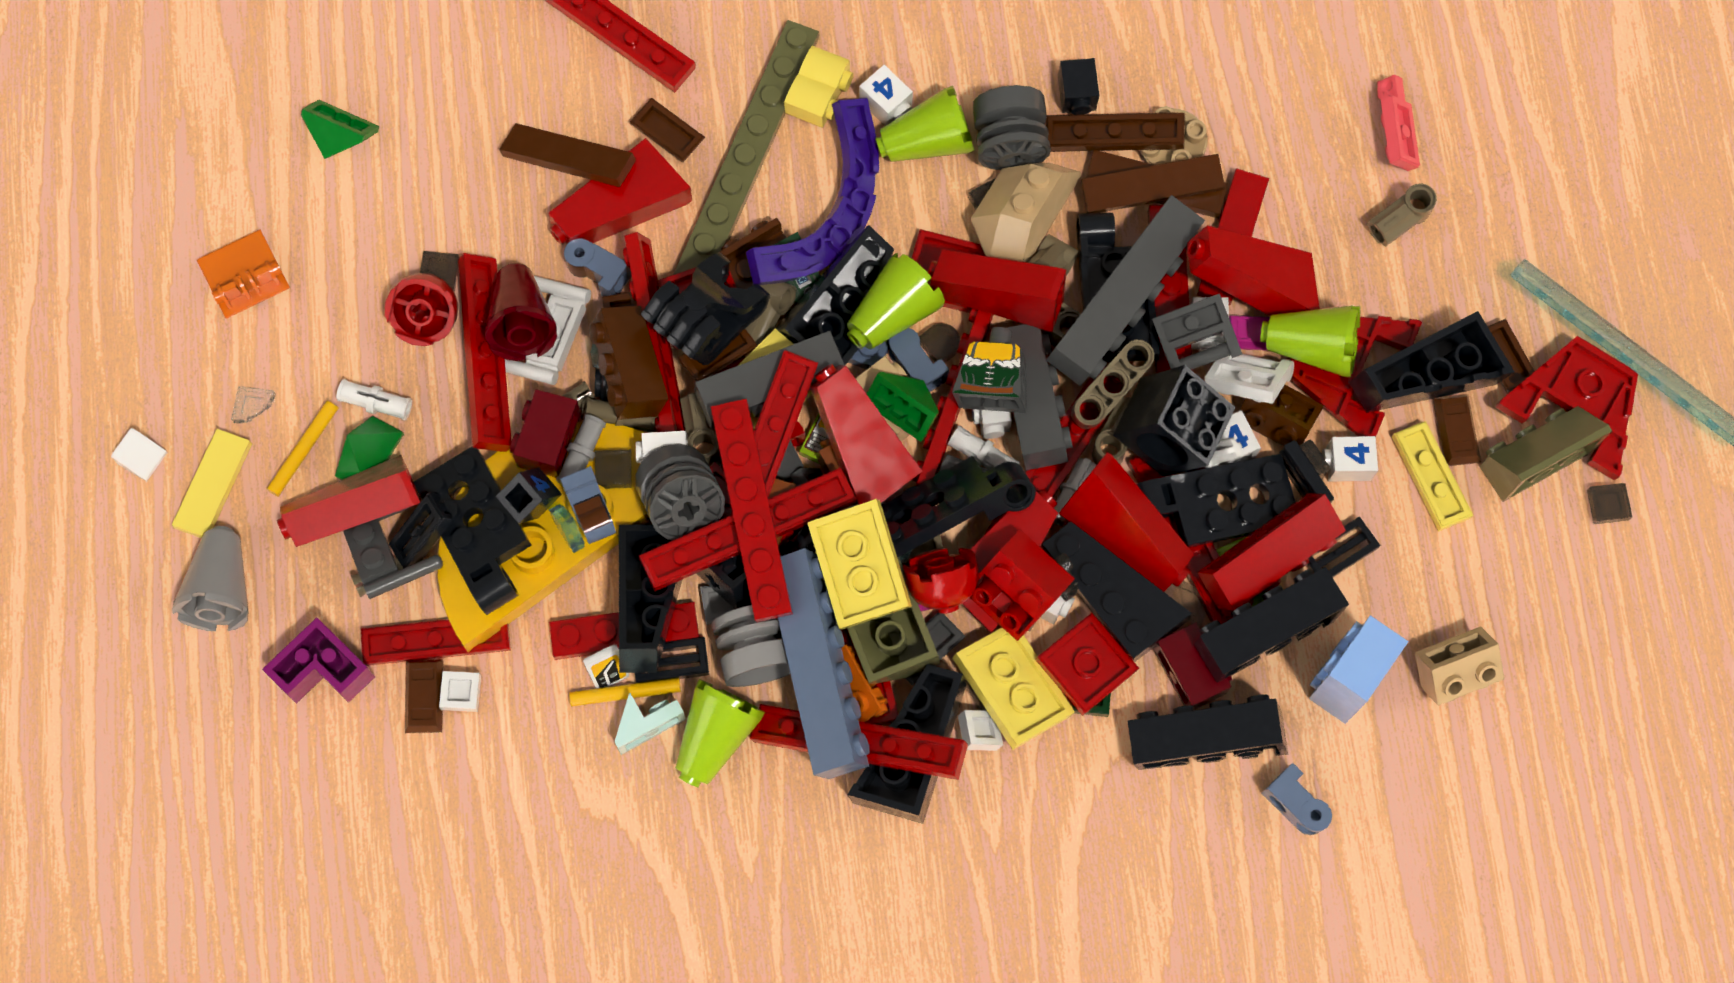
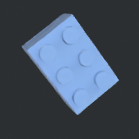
M1371 615L1363 624L1356 621L1330 654L1331 658L1328 659L1310 683V686L1315 690L1309 699L1346 724L1369 700L1409 641Z

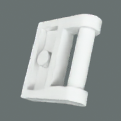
M1247 354L1232 358L1230 355L1213 363L1205 376V382L1221 394H1231L1253 399L1256 402L1273 404L1286 381L1289 382L1292 378L1294 361L1282 359L1279 362Z

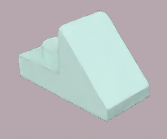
M629 693L615 738V744L620 754L622 755L686 720L677 700L671 703L668 700L661 701L648 710L650 714L644 717L631 693Z

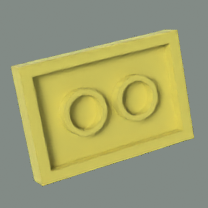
M874 499L807 522L839 629H846L912 607L880 500Z
M1000 628L960 650L952 659L1012 750L1068 719L1075 711L1058 686L1036 662L1037 654L1023 635L1017 641L1004 628Z

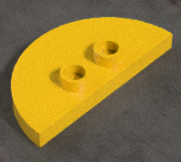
M582 422L577 423L571 442H574ZM606 423L593 451L596 454L592 462L589 461L587 467H592L613 521L616 533L588 544L582 528L578 525L563 486L556 481V477L546 475L562 495L538 519L521 523L532 546L501 564L517 589L519 596L490 614L486 615L475 601L442 537L440 538L438 556L443 561L442 568L438 570L440 595L452 628L467 652L499 632L502 626L507 623L510 624L619 544V525H640V521L644 518H649L636 490V473L641 464L636 462V442L642 441V433L645 432L627 426H615V424ZM510 449L507 452L497 451L486 460L501 490L519 472L526 471V469L517 467ZM462 487L455 500L464 498L468 493L469 487ZM483 514L473 515L468 521V527L479 525L483 520Z

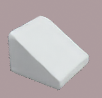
M131 428L114 450L111 458L118 465L147 482L168 452L137 430Z

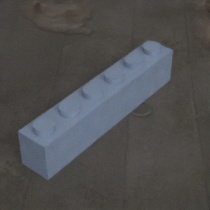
M803 548L781 556L793 615L779 617L778 621L813 775L832 779L869 767L867 755L870 749L867 738L861 733L858 720L861 717V710L858 701L852 695L850 683L853 681V676L848 663L844 661L842 652L844 637L839 627L836 626L833 607L816 553Z

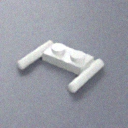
M534 276L541 292L552 294L547 305L557 326V339L554 346L544 355L537 357V353L527 355L526 363L505 359L506 373L555 385L558 381V372L562 371L585 314V305L590 301L591 290Z

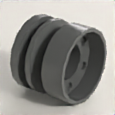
M1003 86L988 90L980 94L973 101L974 126L979 132L976 138L978 161L984 167L1001 170L1002 168L1041 163L1050 156L1049 131L1044 124L1047 117L1045 98L1040 90L1030 86Z
M683 444L665 445L652 451L641 462L636 473V490L655 530L663 537L676 540L721 519L725 509V497L704 455L694 447Z

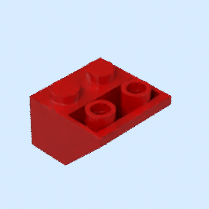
M1019 529L978 574L979 580L970 598L1018 641L1061 596L1075 578Z

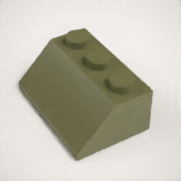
M1579 406L1568 412L1561 408L1545 419L1547 424L1536 428L1533 424L1520 431L1515 436L1517 440L1509 445L1502 441L1486 451L1488 457L1479 467L1502 502L1592 453L1612 432L1610 426Z
M898 557V562H899V565H900V568H901V572H902V575H903V578H904L903 569H902L903 566H902V563H901V561H900V558ZM908 588L907 591L912 607L847 628L869 685L910 677L923 672L927 664L933 666L940 665L938 653L918 603L910 595Z

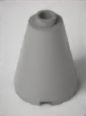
M216 526L203 534L173 603L172 612L173 614L179 613L178 620L181 623L205 631H216L217 625H228V631L243 627L248 621L249 611L241 539L239 535L234 533L233 529L226 526Z

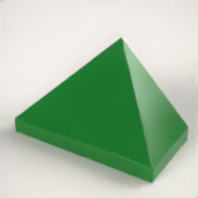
M317 100L302 109L301 116L324 159L362 143L379 131L378 125L321 100Z
M879 372L867 392L868 397L882 416L920 442L924 440L939 414V410L924 380Z
M374 416L370 417L347 435L335 477L343 480L388 461L404 433Z

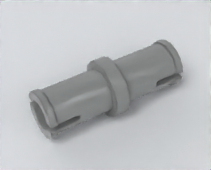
M585 414L574 442H570L566 450L569 453L559 476L556 478L558 483L562 485L560 478L585 469L588 462L594 460L596 455L593 452L606 425L603 420Z

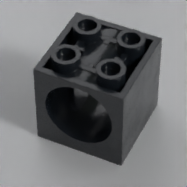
M1182 365L1140 378L1113 436L1164 477L1208 466L1236 407L1190 368Z

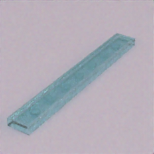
M1524 259L1511 273V277L1734 446V417L1528 260Z

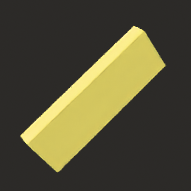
M1424 421L1394 433L1391 438L1438 532L1471 519L1473 513L1427 422Z
M216 429L174 518L172 526L175 529L202 538L206 531L211 530L215 526L252 446L250 440Z

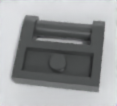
M1220 293L1152 319L1171 369L1186 365L1193 370L1230 355L1232 358L1243 355ZM1223 332L1226 342L1178 359L1175 350Z

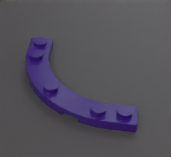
M868 98L838 100L832 104L840 137L843 168L840 190L831 212L813 233L802 240L782 245L756 247L746 251L753 285L783 283L812 275L833 263L864 230L876 200V195L873 193L875 175L879 173L878 145Z

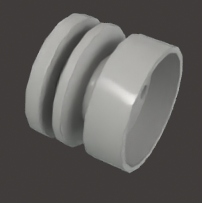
M748 605L727 612L711 622L714 635L719 636L715 640L717 649L734 650L720 659L726 686L745 687L758 685L790 675L783 640H778L782 638L778 618L756 623L752 605Z

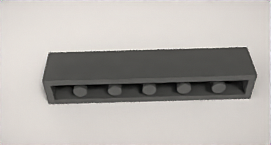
M1171 195L1046 361L1079 386L1083 384L1088 376L1095 380L1107 364L1102 359L1108 350L1113 354L1126 339V336L1121 332L1127 324L1134 328L1146 312L1141 308L1142 304L1146 299L1153 302L1165 287L1160 280L1165 274L1172 277L1184 260L1179 255L1184 248L1187 250V242L1199 233L1198 230L1205 220Z

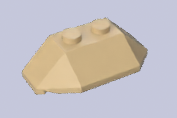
M1033 163L1002 168L971 217L985 256L1028 263L1079 181L1081 172L1053 163Z

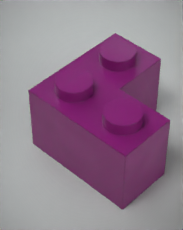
M317 617L262 669L296 704L323 678L348 703L375 678L369 668Z

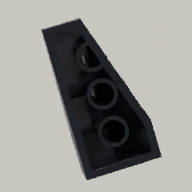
M870 225L866 226L776 326V329L793 344L831 331L844 365H846L858 350V347L847 336L849 332L847 323L892 257L894 248Z

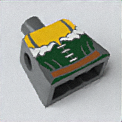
M994 327L991 329L989 342H972L969 344L952 392L959 408L1026 413V361L1021 346L1011 344V330L1004 327Z

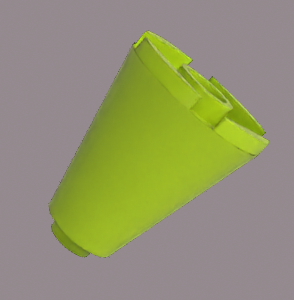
M954 86L944 88L881 128V136L876 138V142L882 158L889 156L891 162L968 154L975 151L963 110L956 98L957 94Z
M895 253L889 259L847 323L849 329L847 336L858 348L866 347L873 349L944 306L945 299L939 287L933 291L927 283L932 277L916 261L905 254L898 258V253Z
M1351 305L1272 314L1269 321H1263L1260 341L1266 343L1268 351L1343 377H1351L1358 346L1357 328H1360V306Z
M701 679L698 680L695 686L675 767L681 772L679 779L699 788L701 782L709 784L765 714L763 710H759L755 705L724 689L717 690L712 687L713 684Z

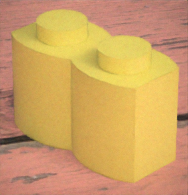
M812 45L784 101L785 113L821 128L824 127L828 119L833 120L835 116L832 104L838 101L836 99L841 91H848L853 79V72H850V60Z

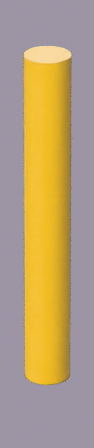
M329 401L325 402L267 487L270 493L277 497L280 496L339 409L336 405Z
M672 678L569 692L572 707L625 700L628 698L629 693H631L633 698L681 692L680 679Z

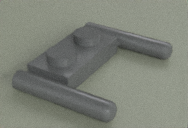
M411 507L343 530L369 599L439 570L443 566L441 557L434 555L398 570L379 521Z

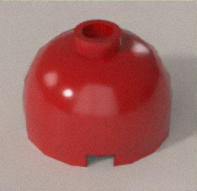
M416 273L403 278L391 289L385 301V318L387 323L390 321L391 326L395 329L394 333L399 339L411 345L429 346L433 345L434 342L440 341L442 338L444 339L451 332L458 316V300L454 290L445 280L433 274Z
M947 548L912 557L909 559L910 567L908 568L906 565L902 567L905 583L910 595L918 604L929 609H936L938 613L947 614L957 611L959 605L966 602L973 595L979 580L975 553L966 548H958L959 555H948Z

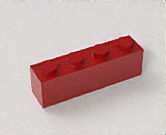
M1308 493L1197 573L1217 608L1234 611L1248 602L1252 605L1254 602L1252 598L1261 592H1267L1278 586L1282 582L1280 578L1288 572H1295L1305 567L1309 563L1308 558L1317 551L1322 552L1334 546L1337 542L1336 538L1344 533L1346 529L1326 494Z

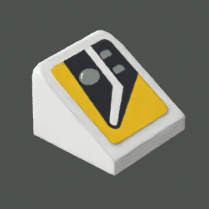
M613 644L583 660L595 688L609 687L629 677V673H619V649L617 645Z

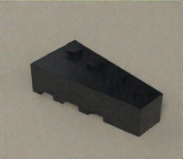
M1479 311L1366 368L1348 383L1366 413L1494 386L1515 371Z
M1069 522L1042 543L1043 550L1075 578L1071 583L1075 592L1134 662L1153 649L1157 641L1171 635L1191 619L1192 613L1073 522Z
M619 525V673H657L682 580L654 591L639 555L673 541L659 534L653 525Z
M1326 567L1317 572L1309 568L1293 578L1295 584L1283 589L1281 585L1276 586L1262 595L1264 601L1252 607L1250 602L1231 612L1233 618L1222 624L1219 620H1215L1199 630L1201 636H1199L1194 646L1217 683L1255 664L1261 659V654L1265 653L1269 656L1282 650L1292 642L1291 638L1293 636H1296L1299 641L1312 634L1321 625L1325 628L1336 621L1348 607L1349 603Z
M927 664L904 701L903 708L889 727L950 737L966 688L963 674ZM869 764V767L865 768L857 783L853 784L847 795L853 804L923 824L938 776Z
M1269 695L1250 696L1247 698V703L1232 705L1231 700L1215 701L1210 703V708L1195 710V706H1181L1174 708L1173 714L1159 716L1157 711L1142 712L1136 715L1137 719L1128 720L1133 764L1138 770L1183 766L1190 763V757H1196L1197 762L1201 763L1220 762L1226 759L1227 753H1233L1234 757H1242V759L1258 758V755L1262 754L1263 750L1274 749L1275 756L1288 755L1282 711L1277 699H1269Z

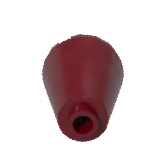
M519 263L505 265L499 270L485 326V338L490 346V350L495 355L506 360L525 361L527 355L537 353V357L542 356L554 346L557 339L555 320L529 267Z

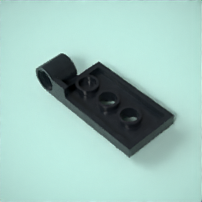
M1113 212L1077 214L1076 236L1079 251L1078 259L1083 311L1132 247H1114L1115 219ZM1148 299L1145 300L1141 308L1146 312L1134 328L1130 326L1129 331L1122 333L1126 336V339L1114 354L1109 350L1102 358L1105 362H1111L1125 345L1133 340H1144L1149 343L1154 351V360H1159L1158 333L1152 320L1156 318L1155 300L1153 302H1150ZM1133 349L1128 351V361H1145L1144 355L1139 350Z
M472 446L417 479L413 484L422 500L428 492L438 494L441 498L438 503L444 504L447 508L445 513L451 514L454 520L441 537L481 610L488 615L519 596L517 589L501 564L532 546L521 524L513 518L496 498L501 488L481 451ZM469 487L468 493L464 498L453 500L454 493L459 488ZM483 514V520L479 525L468 527V521L473 515Z
M1282 454L1151 479L1137 484L1164 518L1174 515L1179 536L1188 547L1250 535L1296 502ZM1251 487H1255L1262 492L1264 496L1263 504H1257L1252 501L1249 494ZM1218 494H1224L1229 497L1232 503L1230 511L1220 508L1217 502Z
M971 456L949 469L939 471L934 477L918 486L906 489L901 495L881 504L898 558L982 511L985 512L987 518L991 521L1008 511L1017 512L1024 510L1034 501L1036 490L1019 464L1004 462L983 473L975 458Z

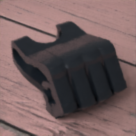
M719 252L702 261L696 267L692 276V282L684 291L679 293L680 288L671 281L666 282L654 293L641 313L647 322L654 325L653 328L659 335L664 338L667 337L666 339L673 347L682 349L689 358L697 360L702 365H709L746 327L759 318L767 308L770 294L758 284H754L747 289L726 286L724 283L729 275V264L731 261Z

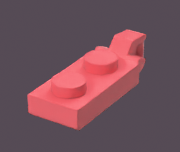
M1394 74L1377 82V98L1381 100L1382 107L1381 123L1385 129L1387 142L1385 153L1390 164L1411 171L1420 166L1412 105L1405 101L1402 78Z

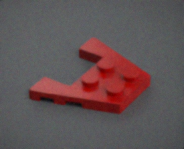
M1378 316V318L1360 317V328H1357L1358 346L1356 360L1351 377H1343L1291 359V361H1294V372L1290 381L1313 400L1324 405L1323 408L1357 436L1376 437L1385 413L1381 411L1366 413L1361 403L1351 399L1353 389L1348 382L1362 372L1374 340L1398 350H1403L1414 344L1422 321L1417 319H1409L1408 321L1392 320V317Z
M1576 336L1502 398L1495 408L1523 424L1529 418L1541 395L1566 411L1579 406L1607 423L1612 429V432L1593 451L1587 464L1612 480H1616L1620 477L1623 469L1621 461L1623 450L1627 445L1628 435H1626L1628 419L1632 415L1638 372L1581 337Z

